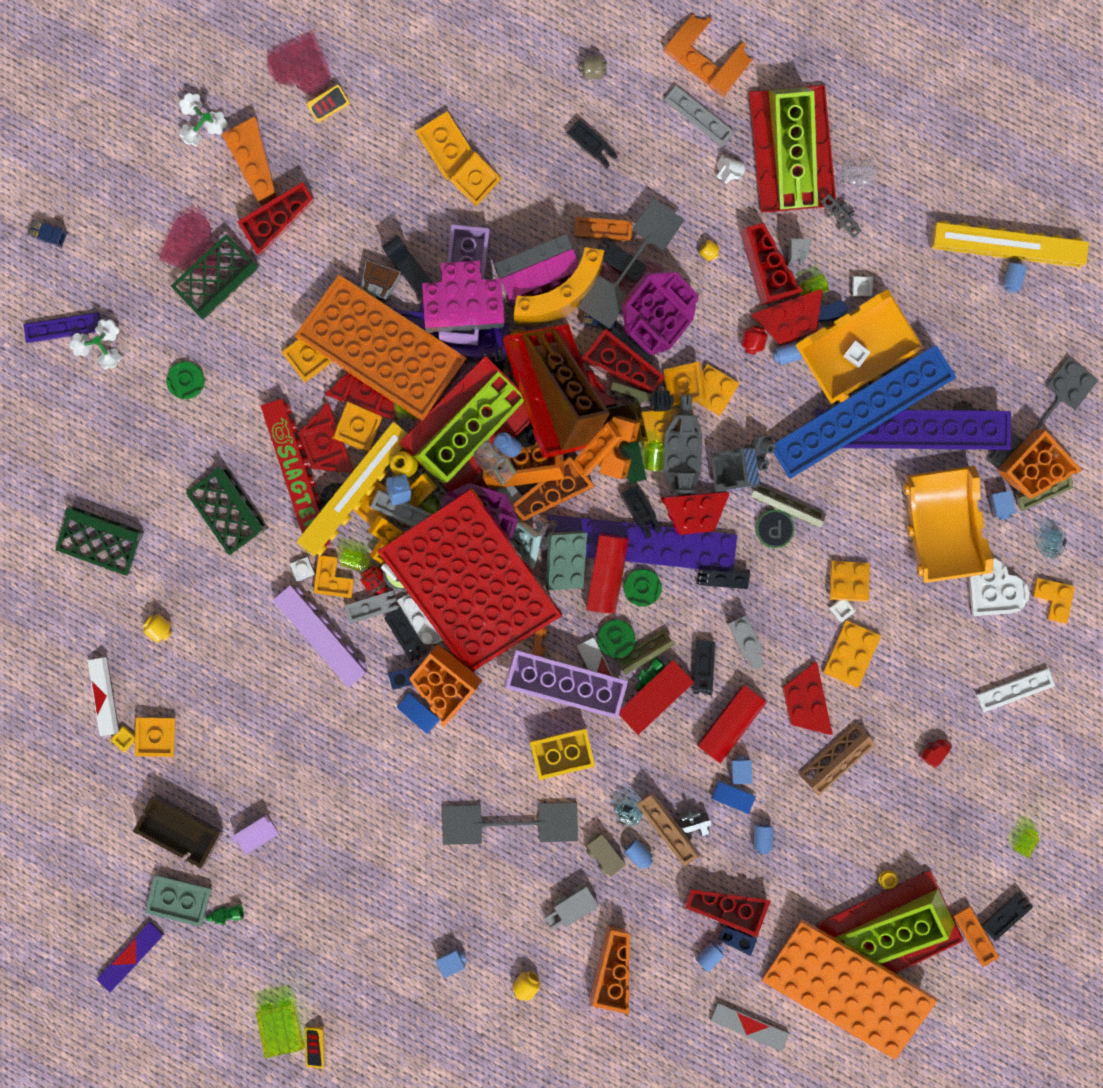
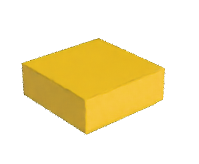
M123 725L118 730L119 733L115 734L110 741L125 753L135 742V735Z

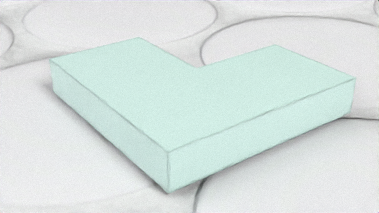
M518 518L513 538L521 543L519 553L530 569H532L536 565L541 535Z

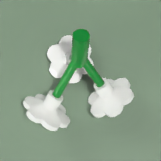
M186 93L184 98L180 100L179 105L182 107L181 112L183 114L195 115L197 113L200 116V121L196 126L183 125L179 131V135L187 145H199L202 136L198 133V129L203 123L210 134L216 133L220 135L224 132V128L228 124L227 120L224 119V114L222 112H207L203 114L199 110L202 107V102L197 93Z
M101 319L98 321L95 331L100 336L94 337L92 341H89L87 334L80 335L76 333L72 336L69 347L73 349V354L76 356H87L93 344L99 346L102 354L97 360L103 369L115 368L122 359L117 349L108 350L102 345V340L114 341L119 333V328L115 326V322L111 319L107 321Z

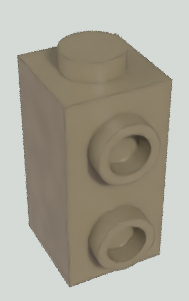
M595 832L587 839L589 842L586 844L588 847L586 851L592 859L596 858L600 863L598 867L604 875L608 873L611 877L625 866L623 859L602 832L600 834Z

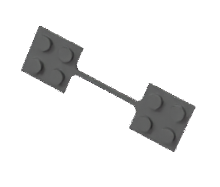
M653 198L632 228L633 231L644 238L641 248L616 283H610L599 276L578 308L610 329L622 312V302L627 297V294L620 290L619 283L647 244H654L664 251L685 219Z
M1070 356L1046 386L1057 396V400L1035 429H1039L1060 402H1065L1076 410L1098 382L1097 378ZM1011 431V450H996L988 462L998 469L1024 440Z
M577 802L539 803V818L536 821L486 823L481 818V805L442 806L443 845L482 844L483 827L507 825H537L539 827L540 842L578 841Z

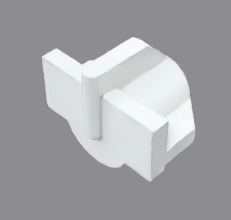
M722 155L716 164L719 170L716 178L723 180L726 184L730 180H738L744 175L745 165L743 162Z

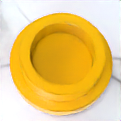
M884 870L880 873L878 882L881 887L889 890L897 885L898 877L895 872Z

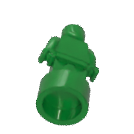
M654 657L646 671L641 669L637 677L639 682L635 685L636 689L641 690L666 665L660 659Z
M241 904L234 905L228 909L222 906L215 909L213 914L207 915L206 921H214L215 924L226 925L225 922L228 920H243L244 909Z

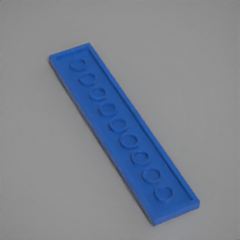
M937 345L774 443L776 447L773 454L788 478L791 479L957 377Z

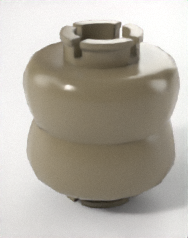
M601 55L594 57L585 56L584 62H580V75L584 74L585 80H600L603 78V73H607V61H603Z

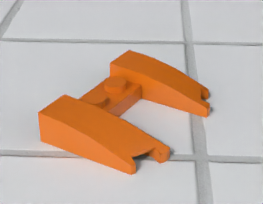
M692 14L667 44L664 53L721 96L725 97L753 59L752 57H747L744 51L746 44L742 42L722 68H718L692 48L710 24L712 18L707 17L704 20L695 18V14Z

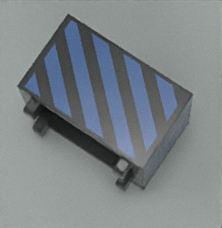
M740 448L711 454L716 492L760 486L755 448Z

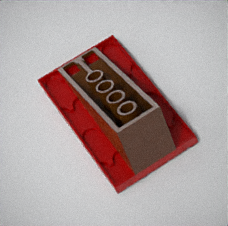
M569 324L506 335L503 339L504 348L513 368L512 372L525 402L524 407L532 424L533 433L543 458L584 449L604 427L610 412L587 378Z

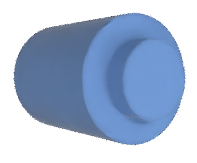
M1017 263L1008 264L1003 282L1006 292L1017 293V291L1022 290L1027 271L1026 266Z
M795 341L775 347L774 352H772L774 363H778L781 366L801 360L802 355L795 346L798 342Z
M507 433L498 434L494 440L495 449L508 457H516L521 452V442Z
M754 825L753 849L757 850V853L769 854V851L773 850V826Z
M637 839L623 852L639 869L643 867L647 869L653 862L651 859L653 854Z
M710 942L695 960L707 972H710L725 956L723 954L724 948L718 942L715 944Z

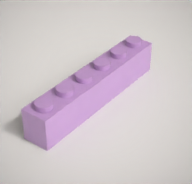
M290 585L273 600L274 603L348 688L351 687L367 673L365 670L367 668L366 664L360 658L357 660L352 655L355 653L348 644L344 645L340 641L342 637L335 629L332 631L327 626L329 624L328 620L323 615L319 616L315 612L317 608L310 600L307 602L302 597L304 595L303 591L298 586Z

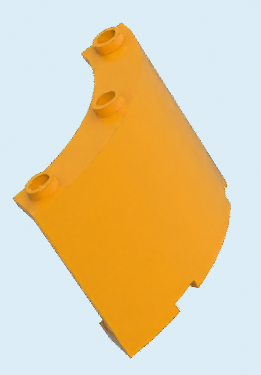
M585 247L577 269L558 288L536 296H517L514 310L515 326L537 327L556 322L575 311L600 275L604 250Z
M888 289L859 306L860 310L858 308L795 345L831 404L837 400L841 403L850 398L849 393L869 381L873 384L882 378V373L907 358L909 361L919 355L918 351L924 348ZM854 341H857L870 351V354L859 368L843 357Z
M968 466L906 475V484H903L905 495H907L910 525H907V531L913 540L918 563L916 565L917 574L922 577L923 582L928 583L993 573L994 558L988 540L983 539L981 531L985 527L982 511H978L977 500H981L980 476L976 467Z

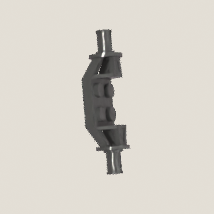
M680 395V413L672 414L673 418L663 433L662 472L670 486V492H675L677 496L696 493L695 487L701 474L702 431L697 419L699 415H693L692 413L693 396ZM679 418H681L679 431H676ZM674 476H677V479H678V488H676V482H675V477H674Z

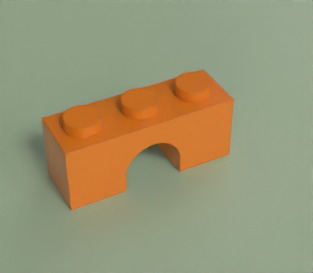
M615 416L610 422L614 424L622 438L600 461L599 473L621 480L627 478L631 459L622 456L619 450L620 443L623 440L627 442L636 441L641 422L622 416Z

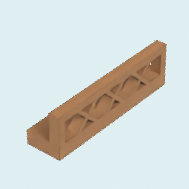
M854 723L805 767L799 775L820 796L873 748L875 744L870 736ZM856 730L861 734L856 740H850V735ZM839 745H845V750L842 753H836V748ZM825 758H831V763L828 766H822V761ZM811 771H817V776L811 781L806 777Z
M654 793L646 794L638 802L637 806L681 864L686 866L697 859L700 853Z

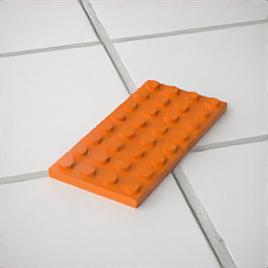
M341 275L336 277L295 334V338L423 421L467 360L466 357L431 334L426 333L425 330Z
M803 919L800 920L761 982L895 1060L937 1002L935 996Z

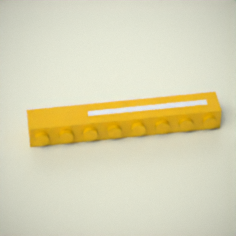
M939 221V223L937 222L933 226L931 249L1082 268L1087 264L1089 242L1083 241V238L1064 239L1062 235L1048 237L1044 233H1034L1032 235L1026 234V231L1023 230L1008 232L1006 228H996V230L988 229L989 227L984 225L969 227L970 224L967 223L953 225L950 221Z
M394 422L389 426L297 540L296 544L313 557L317 554L319 556L323 554L327 549V546H325L327 541L335 539L339 534L337 530L339 526L347 524L351 519L349 515L351 511L359 509L363 504L361 500L365 494L369 496L375 489L373 484L376 480L381 481L387 474L385 469L390 464L391 457L400 450L405 451L399 442L408 434Z

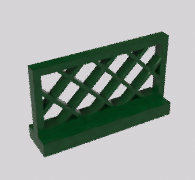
M225 234L170 286L204 320L259 268ZM225 240L232 245V253H220V246ZM234 248H235L240 254L234 253ZM209 255H218V266H206L207 257ZM220 255L232 256L231 267L220 266ZM234 256H242L247 263L243 267H234ZM195 268H204V279H192L193 270ZM206 268L218 269L217 280H206ZM220 269H231V278L229 280H220ZM181 281H190V292H181L176 286ZM192 281L204 282L203 293H192ZM206 282H217V291L215 293H206ZM192 295H203V304L198 309L192 304Z
M219 466L212 474L186 492L228 555L233 554L268 529L226 466ZM214 477L219 482L218 490L209 489L210 480ZM198 489L205 490L203 501L197 500L192 493ZM208 491L217 493L216 503L207 502ZM221 493L229 496V506L220 504ZM206 504L215 506L214 517L206 514ZM219 507L228 508L227 519L218 518ZM232 509L240 512V522L231 520ZM217 520L226 522L225 532L217 530ZM230 523L239 524L238 535L228 533ZM243 525L249 526L253 531L250 536H241ZM228 536L237 537L236 546L232 549L227 544Z
M74 506L66 508L64 514L66 517L55 550L128 576L144 531ZM70 520L77 522L80 530L71 533L68 527ZM89 527L94 528L98 535L91 540L85 531ZM82 532L86 542L78 545L73 535ZM106 534L113 535L116 543L107 546L103 536ZM69 537L74 545V548L70 550L62 548L64 539ZM99 538L104 548L96 552L91 542ZM125 540L133 542L131 551L127 553L121 544ZM88 544L92 554L89 556L82 555L79 547ZM118 545L122 555L113 558L109 548ZM106 550L110 561L106 563L101 562L97 555ZM124 557L127 563L125 570L118 568L115 560Z

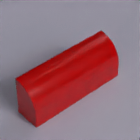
M599 532L586 605L587 611L616 613L630 537Z
M672 660L620 709L619 716L639 735L681 696L694 681Z
M742 685L698 742L697 746L721 764L767 702L747 686Z

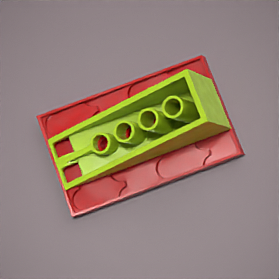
M825 85L749 91L760 212L768 213L822 208L824 206L820 201L828 194L836 201ZM827 198L825 203L831 205L832 203Z
M485 356L427 414L424 421L421 420L399 444L408 453L413 455L417 462L445 489L451 492L468 484L483 469V461L494 458L499 453L494 447V440L498 434L507 433L515 438L530 423V419L524 407L525 402L519 388Z
M931 869L896 885L892 889H887L832 915L817 924L820 930L895 974L964 940Z

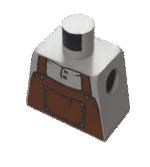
M366 260L361 289L377 300L380 299L388 302L402 274L397 270Z

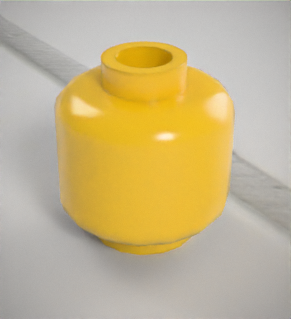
M405 451L395 453L390 460V468L398 476L406 474V477H410L416 472L418 462L413 455Z
M151 614L142 625L144 627L143 633L154 642H159L162 639L166 641L172 633L170 631L171 622L160 614H155L154 616Z
M532 971L521 972L512 984L514 996L521 1001L532 1000L541 988L540 978Z

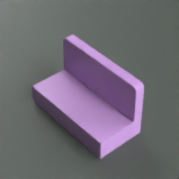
M265 815L231 838L235 843L238 842L245 854H248L277 836L278 831L268 815Z

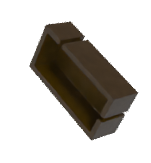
M158 795L151 797L143 811L145 814L140 817L133 830L134 833L180 858H184L190 853L191 855L187 857L186 861L200 869L208 862L224 832Z

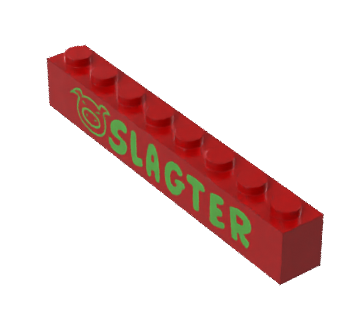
M279 399L260 406L303 534L321 512L319 504L322 502L319 493H315L313 488L316 485L314 477L309 475L307 470L310 465L307 457H303L301 450L304 447L301 439H297L295 433L298 431L295 420L291 421L289 415L292 413L291 406L284 399ZM330 539L327 541L325 546L332 545Z

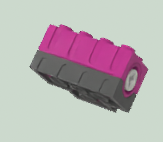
M565 234L497 262L494 265L498 278H501L502 288L509 305L512 306L516 304L517 296H536L558 288L573 275L579 262L569 238Z
M480 261L441 263L442 282H435L433 284L422 283L426 333L504 328L501 278L481 280Z

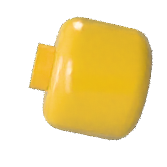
M709 239L703 243L698 253L706 261H711L712 259H717L720 248Z

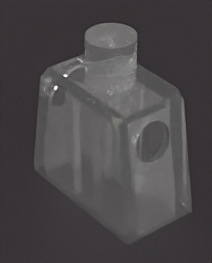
M488 440L473 453L478 466L502 485L516 473L507 456ZM499 464H500L501 467H502V469H500V470H498V465H499Z

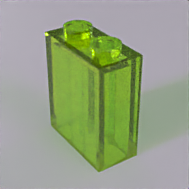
M284 999L276 1005L271 1003L260 1005V1008L255 1013L264 1059L303 1051L305 1042L296 1000Z

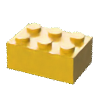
M586 727L530 741L539 780L596 767Z

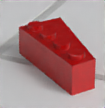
M301 182L240 219L237 223L256 254L260 257L314 202V199L304 183Z
M760 223L746 227L741 232L761 305L792 298L802 293L803 290L798 286L794 279V274L789 270L783 255L779 253L775 246L776 243L766 225Z
M607 329L602 332L581 358L583 363L650 394L655 392L665 379L663 374Z
M688 889L682 907L758 937L771 900Z

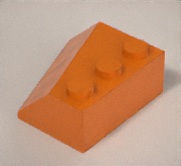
M1035 429L996 471L1008 484L1029 499H1032L1058 482H1063L1069 476L1081 472L1082 469L1046 430Z
M439 644L435 646L409 678L422 698H426L431 705L430 709L432 712L438 715L443 727L446 726L483 681Z

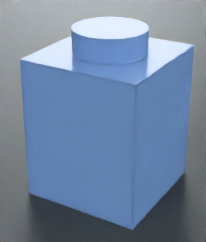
M406 474L387 478L386 490L391 505L410 502L411 489Z
M1012 491L988 495L993 518L998 517L999 520L1011 518L1010 514L1016 513Z
M745 755L735 756V759H731L732 784H753L752 760L747 759Z
M458 948L436 958L437 966L443 978L465 969V962H467L464 952H459Z

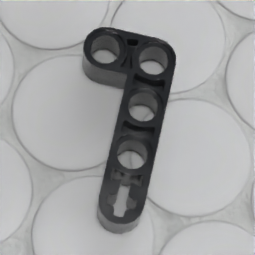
M396 234L381 247L423 301L422 283L433 284V281Z

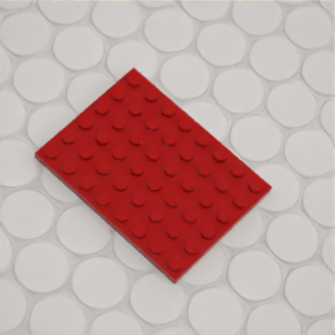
M470 488L378 550V553L456 659L472 672L557 620L563 614L473 488Z

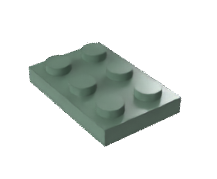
M587 532L549 533L545 588L548 591L584 588Z
M156 874L154 875L145 913L202 927L212 888Z

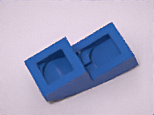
M410 693L397 706L406 717L427 734L440 721L431 710Z
M717 781L711 799L747 814L750 813L756 796L721 781Z

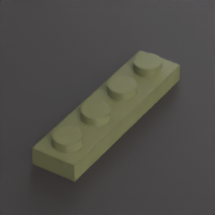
M760 484V486L753 487L751 497L756 501L771 505L775 510H782L793 518H800L811 526L822 527L826 513Z

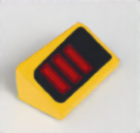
M338 84L309 101L306 105L316 122L319 123L350 103Z
M324 1026L305 1027L306 1067H325Z

